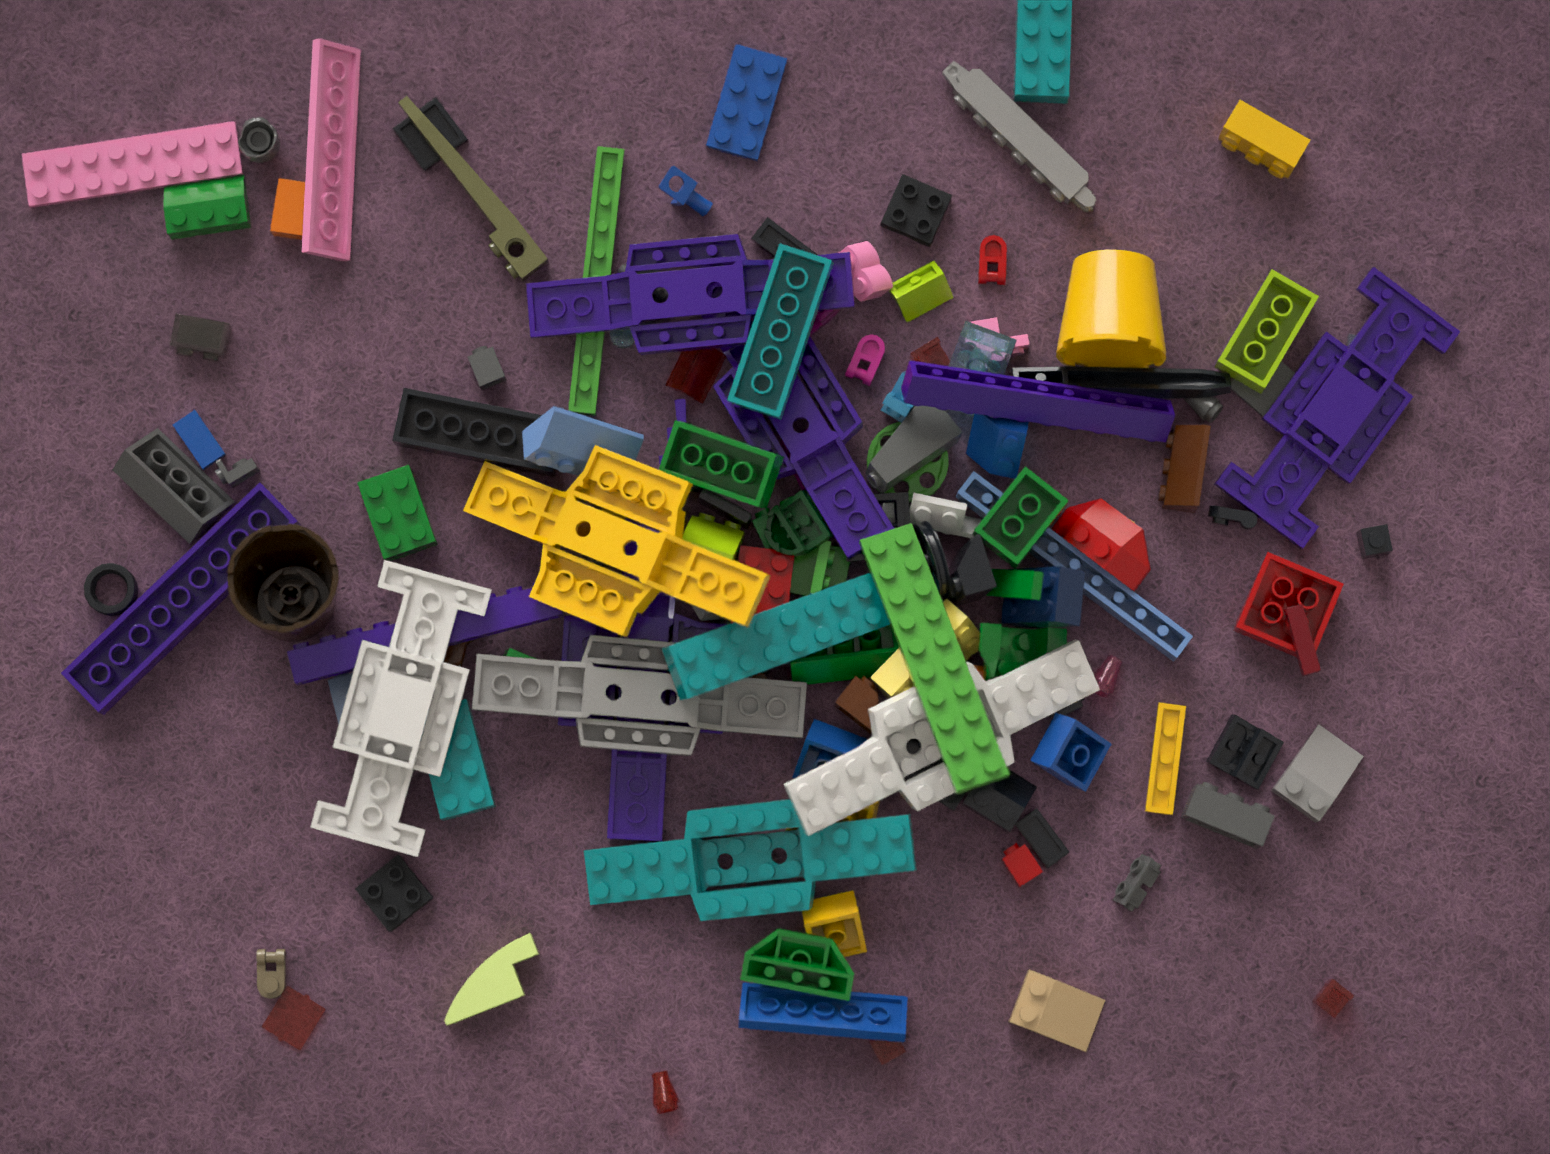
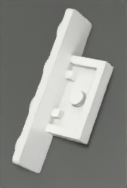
M913 493L912 503L909 504L910 523L920 526L922 521H928L935 531L944 534H953L971 539L974 537L972 534L982 519L965 516L967 508L965 503ZM883 503V511L889 521L895 523L894 503Z

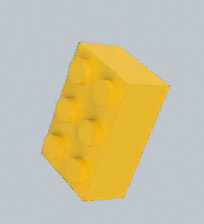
M1242 100L1238 101L1218 138L1226 149L1233 152L1236 149L1246 154V160L1255 165L1261 163L1269 168L1268 172L1280 179L1283 176L1287 179L1290 177L1310 142V139Z

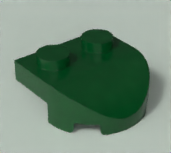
M799 491L780 506L775 505L767 515L768 520L766 529H764L765 537L770 546L780 553L790 556L806 555L833 537L805 491Z

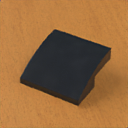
M1232 714L1206 762L1258 790L1284 742L1267 731L1257 728L1239 716Z

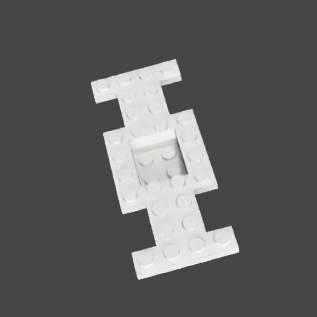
M385 560L377 587L404 594L390 646L386 647L362 640L333 745L334 748L359 754L346 805L342 807L318 800L311 828L418 857L426 829L400 823L401 813L413 770L441 776L470 671V669L444 663L457 611L460 609L485 616L492 589Z

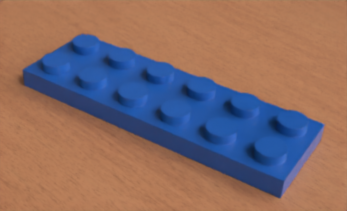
M743 982L738 1028L905 1042L908 996L851 992L850 1000L847 1001L764 984Z

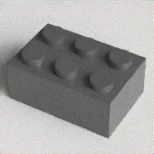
M1207 782L1192 787L1180 818L1255 849L1263 847L1275 815L1269 813L1270 808L1258 803L1250 806L1243 803L1245 798L1231 792L1226 795L1217 792L1219 789L1217 786Z

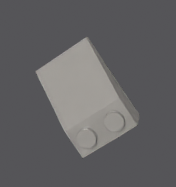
M1318 724L1271 791L1315 823L1319 822L1364 756Z

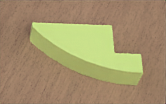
M531 933L512 941L496 951L475 970L462 986L449 1008L444 1020L447 1026L525 996L514 964L539 955Z

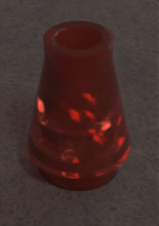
M668 1071L652 1074L653 1108H656L657 1114L679 1109L678 1102L680 1100L669 1078Z

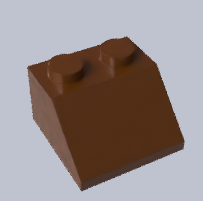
M855 676L836 700L835 707L872 735L868 709L879 704L878 694L874 691L876 686L864 676L861 680Z

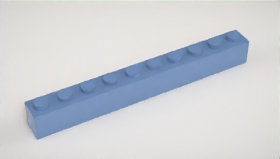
M973 471L959 489L955 498L967 504V507L984 518L1004 493ZM1050 528L1045 531L1029 551L1032 556L1047 567L1061 566L1085 571L1083 594L1173 662L1193 636Z

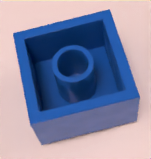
M1056 713L1030 761L1064 784L1086 792L1111 743L1078 720Z

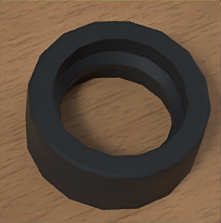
M114 563L101 564L94 568L87 576L84 584V596L88 604L100 614L107 616L123 614L136 601L138 595V585L133 574L123 566ZM107 574L119 575L127 585L125 598L116 605L108 606L101 603L95 593L97 582Z

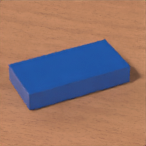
M193 410L173 424V427L203 470L226 455L196 410Z

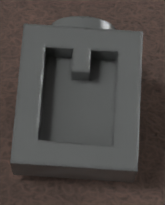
M246 458L239 460L232 465L233 469L231 471H228L221 459L216 461L219 469L215 470L223 485L228 482L232 488L260 472L252 458L249 460Z

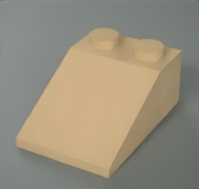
M1028 970L1008 1022L1086 1052L1105 1000L1045 975Z

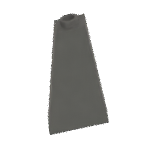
M922 405L915 406L870 462L865 473L868 482L872 487L878 488L882 494L956 445L963 432L945 410Z

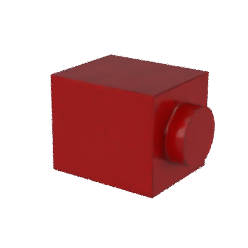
M1016 843L1003 851L1005 857L1001 861L1018 887H1021L1043 872L1026 844L1019 847Z

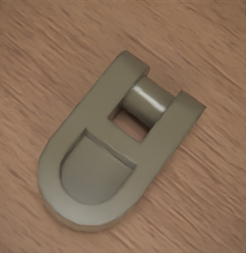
M257 949L258 991L265 998H277L282 995L286 986V950L276 949V952H267L266 949ZM267 963H276V971H266Z

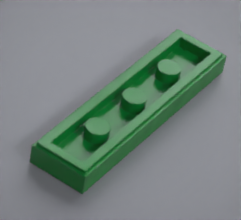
M991 568L997 587L985 596L1041 599L1043 572Z

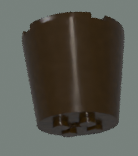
M269 525L251 533L236 548L230 559L227 571L228 592L235 608L248 622L270 636L286 642H299L310 639L327 626L334 612L339 571L335 556L324 539L314 531L300 525ZM289 596L297 597L295 601H288L287 598Z

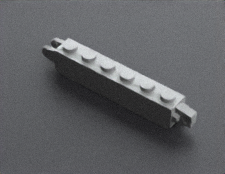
M955 61L945 68L942 75L953 88L952 94L955 96L953 98L955 103L963 110L968 108L974 114L973 120L981 128L987 126L993 132L991 136L995 142L1001 147L1006 145L1012 151L1011 156L1018 164L1023 165L1025 163L1032 170L1030 174L1038 183L1042 184L1045 182L1051 188L1049 192L1055 200L1060 203L1064 201L1067 205L1072 201L1084 212L1093 210L1096 197L1086 187L1088 173L981 69H972L969 72Z

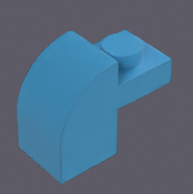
M906 371L900 375L892 391L887 394L882 403L884 405L881 408V411L901 423L915 407L909 403H904L901 386Z

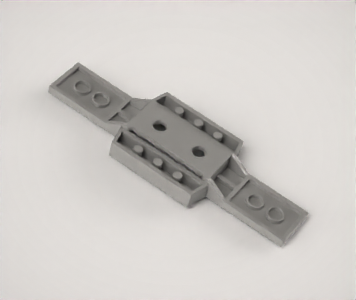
M590 635L581 662L477 654L472 710L576 719L580 747L691 756L700 729L803 738L807 683L746 677L680 701L671 674L594 666L670 672L661 648L675 643ZM612 684L619 686L622 691L621 697L615 701L608 699L605 693L606 688ZM671 689L676 693L677 700L673 705H665L661 701V694L664 690ZM592 714L688 723L690 727L590 719L587 717Z

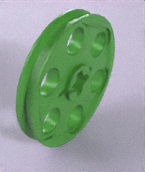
M901 422L885 427L875 436L868 450L867 468L882 448L880 445L881 439L886 436L891 437ZM947 451L941 454L939 461L929 462L902 480L909 486V503H912L913 493L931 496L939 489L948 470L949 460ZM928 473L935 478V484L931 488L921 486L919 479L923 474ZM892 487L891 489H889V490L886 491L885 493H895V492H894L893 487Z

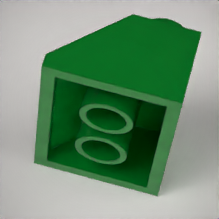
M244 175L164 187V216L167 234L171 240L252 228Z

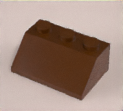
M1175 425L1173 432H1169L1166 448H1170L1169 459L1164 458L1162 474L1166 475L1165 485H1160L1158 501L1163 502L1162 509L1195 513L1198 509L1211 429L1210 425Z

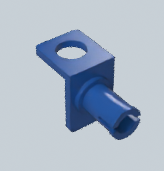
M670 167L658 187L673 198L672 205L679 206L685 203L702 217L712 207L713 203L711 201H708L694 191L698 182L677 167ZM674 176L680 177L683 181V185L678 192L672 191L669 187V181Z

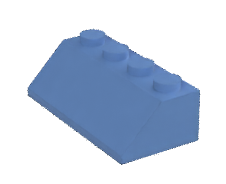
M555 406L522 431L524 460L576 476L583 472L594 445L636 460L644 440L643 434Z

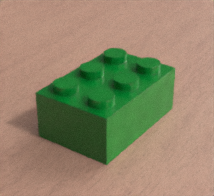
M410 465L357 482L384 560L391 562L438 545Z
M1025 466L975 528L972 536L980 534L982 542L986 547L1016 569L1065 508L1069 500Z

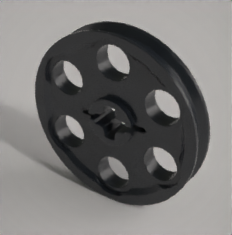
M922 521L920 526L912 524L939 595L944 600L949 599L951 596V579L941 542L928 521Z

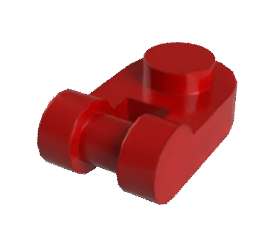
M988 236L981 242L978 284L997 282V285H1005L1007 246L1005 241L999 236ZM987 264H998V270L987 271Z

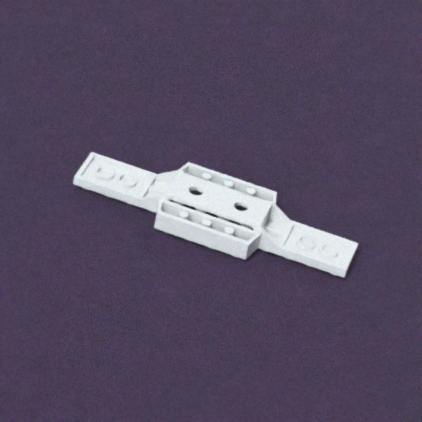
M1076 639L1005 675L987 681L982 678L971 663L966 662L1006 766L1015 763L1010 738L1011 734L1100 690L1079 640ZM915 687L868 709L873 736L858 748L784 784L802 827L808 836L899 791L909 806L916 811L955 793L944 762L904 781L905 776L942 758ZM913 738L918 739L920 742L919 751L915 754H909L906 750L907 742Z

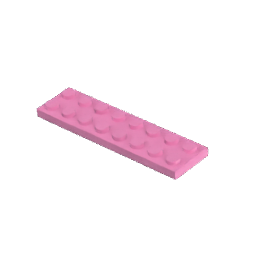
M319 38L313 40L302 253L338 261H349L361 49Z
M235 121L22 154L30 208L243 175Z

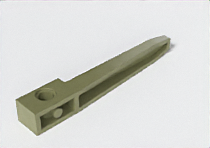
M407 96L399 101L398 104L496 230L489 235L492 243L488 246L497 258L503 256L508 264L505 268L514 279L519 277L523 282L548 263V258L516 217ZM515 244L521 245L524 248V253L520 257L511 256L509 254L511 246Z

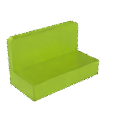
M935 261L893 282V288L889 290L906 322L953 298L947 279Z

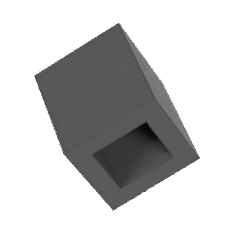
M481 346L472 351L473 355L468 356L481 391L506 381L493 347Z

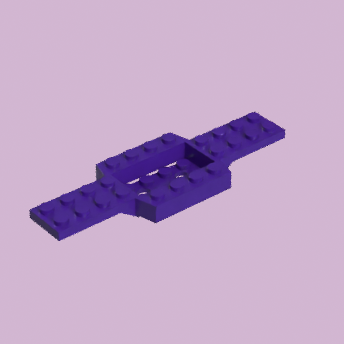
M738 234L630 244L625 272L607 276L526 283L530 337L533 339L630 329L638 353L641 355L746 345L753 324V318L756 315L774 259L748 260ZM851 253L817 255L830 259L833 262L818 311L855 308ZM711 283H719L723 289L722 294L717 298L709 297L707 294L708 286ZM658 288H664L668 291V299L664 303H657L653 299V293ZM729 312L741 314V316L639 325L642 321Z
M716 282L711 283L707 288L708 296L711 298L719 297L722 294V286ZM729 312L700 316L702 319L741 316V314ZM809 336L798 373L834 431L829 428L800 378L796 375L782 420L768 416L790 452V459L785 454L761 413L727 401L745 345L720 348L732 368L713 385V388L745 443L784 456L776 480L797 474L847 559L862 552L859 544L861 539L894 529L845 447V444L863 428L862 420L811 337ZM797 419L808 421L809 428L806 432L797 433L793 429V424Z

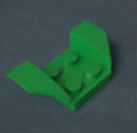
M980 623L979 652L983 658L984 680L987 681L1005 675L1067 644V629L1050 627L1041 629L1001 627V624Z

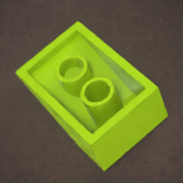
M699 513L698 517L692 515L683 533L682 540L736 561L745 532L740 530L741 525L730 521H725L724 525L715 523V517L704 513Z

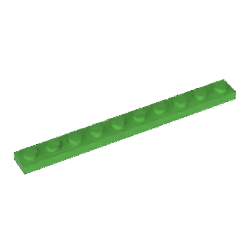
M597 146L583 278L611 275L624 149ZM605 332L577 334L568 411L596 416Z

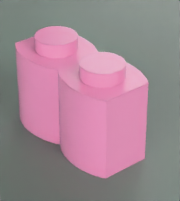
M868 241L846 246L839 252L851 253L854 296L859 301L863 302L881 297L893 288L888 271L880 265L879 256L875 248Z

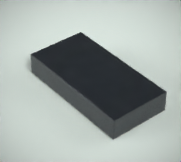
M1037 808L1015 824L1047 869L1069 853V850Z

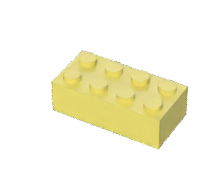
M946 599L943 605L964 659L967 661L972 654L979 651L980 632L966 614ZM900 648L870 677L887 699L914 687Z

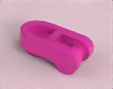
M871 334L866 335L860 340L846 371V377L851 379L856 377L863 380V384L871 385L885 351L884 342L880 337ZM861 360L870 364L867 371L858 367Z

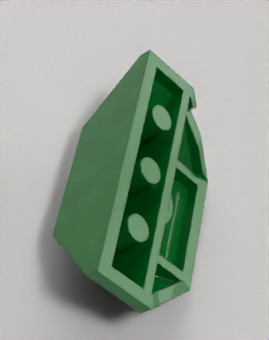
M778 928L745 952L740 980L849 1001L854 971L832 938Z

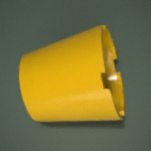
M1098 250L1084 253L1074 259L1056 350V357L1059 362L1065 366L1074 367L1076 364L1084 367L1149 368L1151 364L1161 366L1165 362L1166 347L1155 263L1151 258L1132 251Z

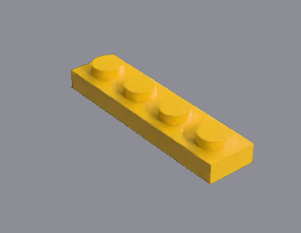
M1158 703L1145 812L1173 815L1186 706Z

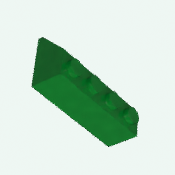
M891 625L790 661L792 682H804L809 685L852 680L855 676L859 679L863 676L865 678L871 677L899 648Z

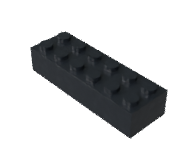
M403 388L392 440L395 446L481 463L486 461L496 466L555 477L556 469L524 460L522 431L542 415Z

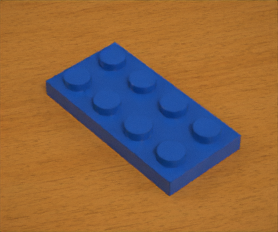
M738 44L735 45L706 147L758 161L787 58Z

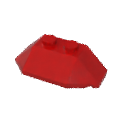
M1101 498L1067 507L1051 529L1134 592L1151 570L1144 530Z

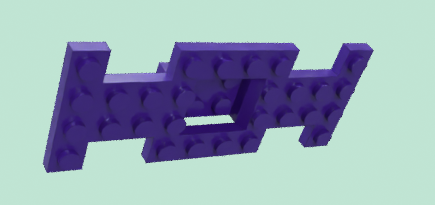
M1375 267L1370 269L1356 290L1377 305V307L1348 347L1326 331L1262 417L1264 422L1283 436L1253 477L1233 462H1230L1214 483L1215 486L1254 513L1300 549L1305 547L1319 526L1297 510L1322 475L1329 469L1347 484H1350L1413 398L1410 393L1393 380L1420 340H1424L1438 352L1444 354L1460 333L1458 329Z

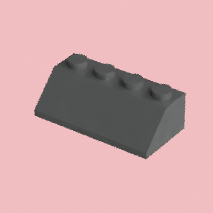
M158 428L125 449L112 469L189 544L204 535L235 503L230 496Z

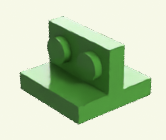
M826 541L806 555L795 556L790 594L807 596L845 582L850 562L846 561V555L841 547L832 546L830 541Z

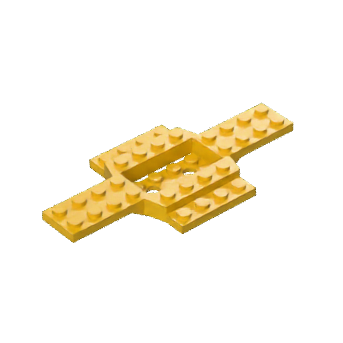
M594 445L583 472L566 492L551 488L484 461L463 509L468 514L543 544L540 572L529 595L530 598L624 637H627L637 612L642 614L660 592L749 627L770 578L766 573L682 540L686 513L682 508L693 484ZM582 500V501H584V502H587V503H589V504H592V505H594V506H597V507H599V508H602V509H604V510H607V511H609V512H612V513H614V514H617V515H619V516H622V517H624V518H627V519H629V520H632V521H634V522H637V523H639V524H642V525H644V526H647V527H649V528H651V529H654V530H656V531H659V533H655V532H653V531H650V530H648V529H645V528H643V527H640V526H638V525H635V524H633V523H630V522H628V521H625V520H623V519H620V518H618V517H615V516H613V515H610V514H608V513H606V512H603V511H601V510H598V509H596V508H593V507H591V506H588V505H586V504H583V503H581L580 501ZM583 522H588L591 526L590 533L585 537H580L577 532L579 525ZM630 541H636L638 544V550L633 556H627L624 551L625 545ZM560 547H566L639 577L640 582L562 551Z

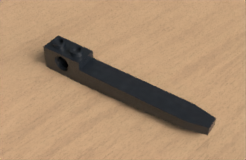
M1062 366L1013 368L1012 376L1158 399L1206 398L1231 393L1229 373L1205 369Z

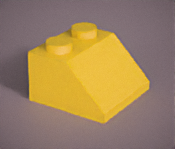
M854 890L814 899L813 908L802 910L807 934L832 938L844 957L867 952Z

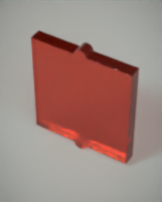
M287 985L262 1027L276 1035L279 1041L284 1040L301 1051L326 1009L310 1000L309 995H302Z

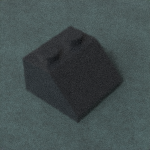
M1008 769L1009 777L971 789L962 805L1009 834L1037 789V786Z

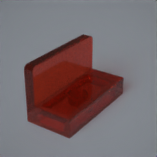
M715 348L682 351L665 386L674 391L684 393L699 403H704L726 357Z

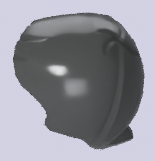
M256 117L245 121L238 145L247 160L254 163H265L277 156L280 148V139L274 126L270 125L268 120L263 117Z

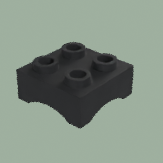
M902 174L880 226L930 247L952 195Z
M399 854L355 888L390 933L433 899L430 892Z

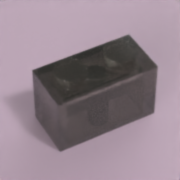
M176 314L170 346L173 350H176L177 355L192 357V353L201 354L204 360L218 362L219 358L226 359L232 326L226 322Z

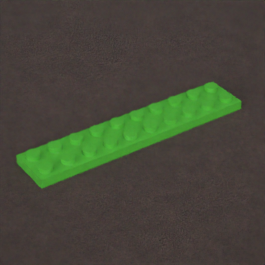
M912 523L861 539L859 542L956 795L1009 777V771Z

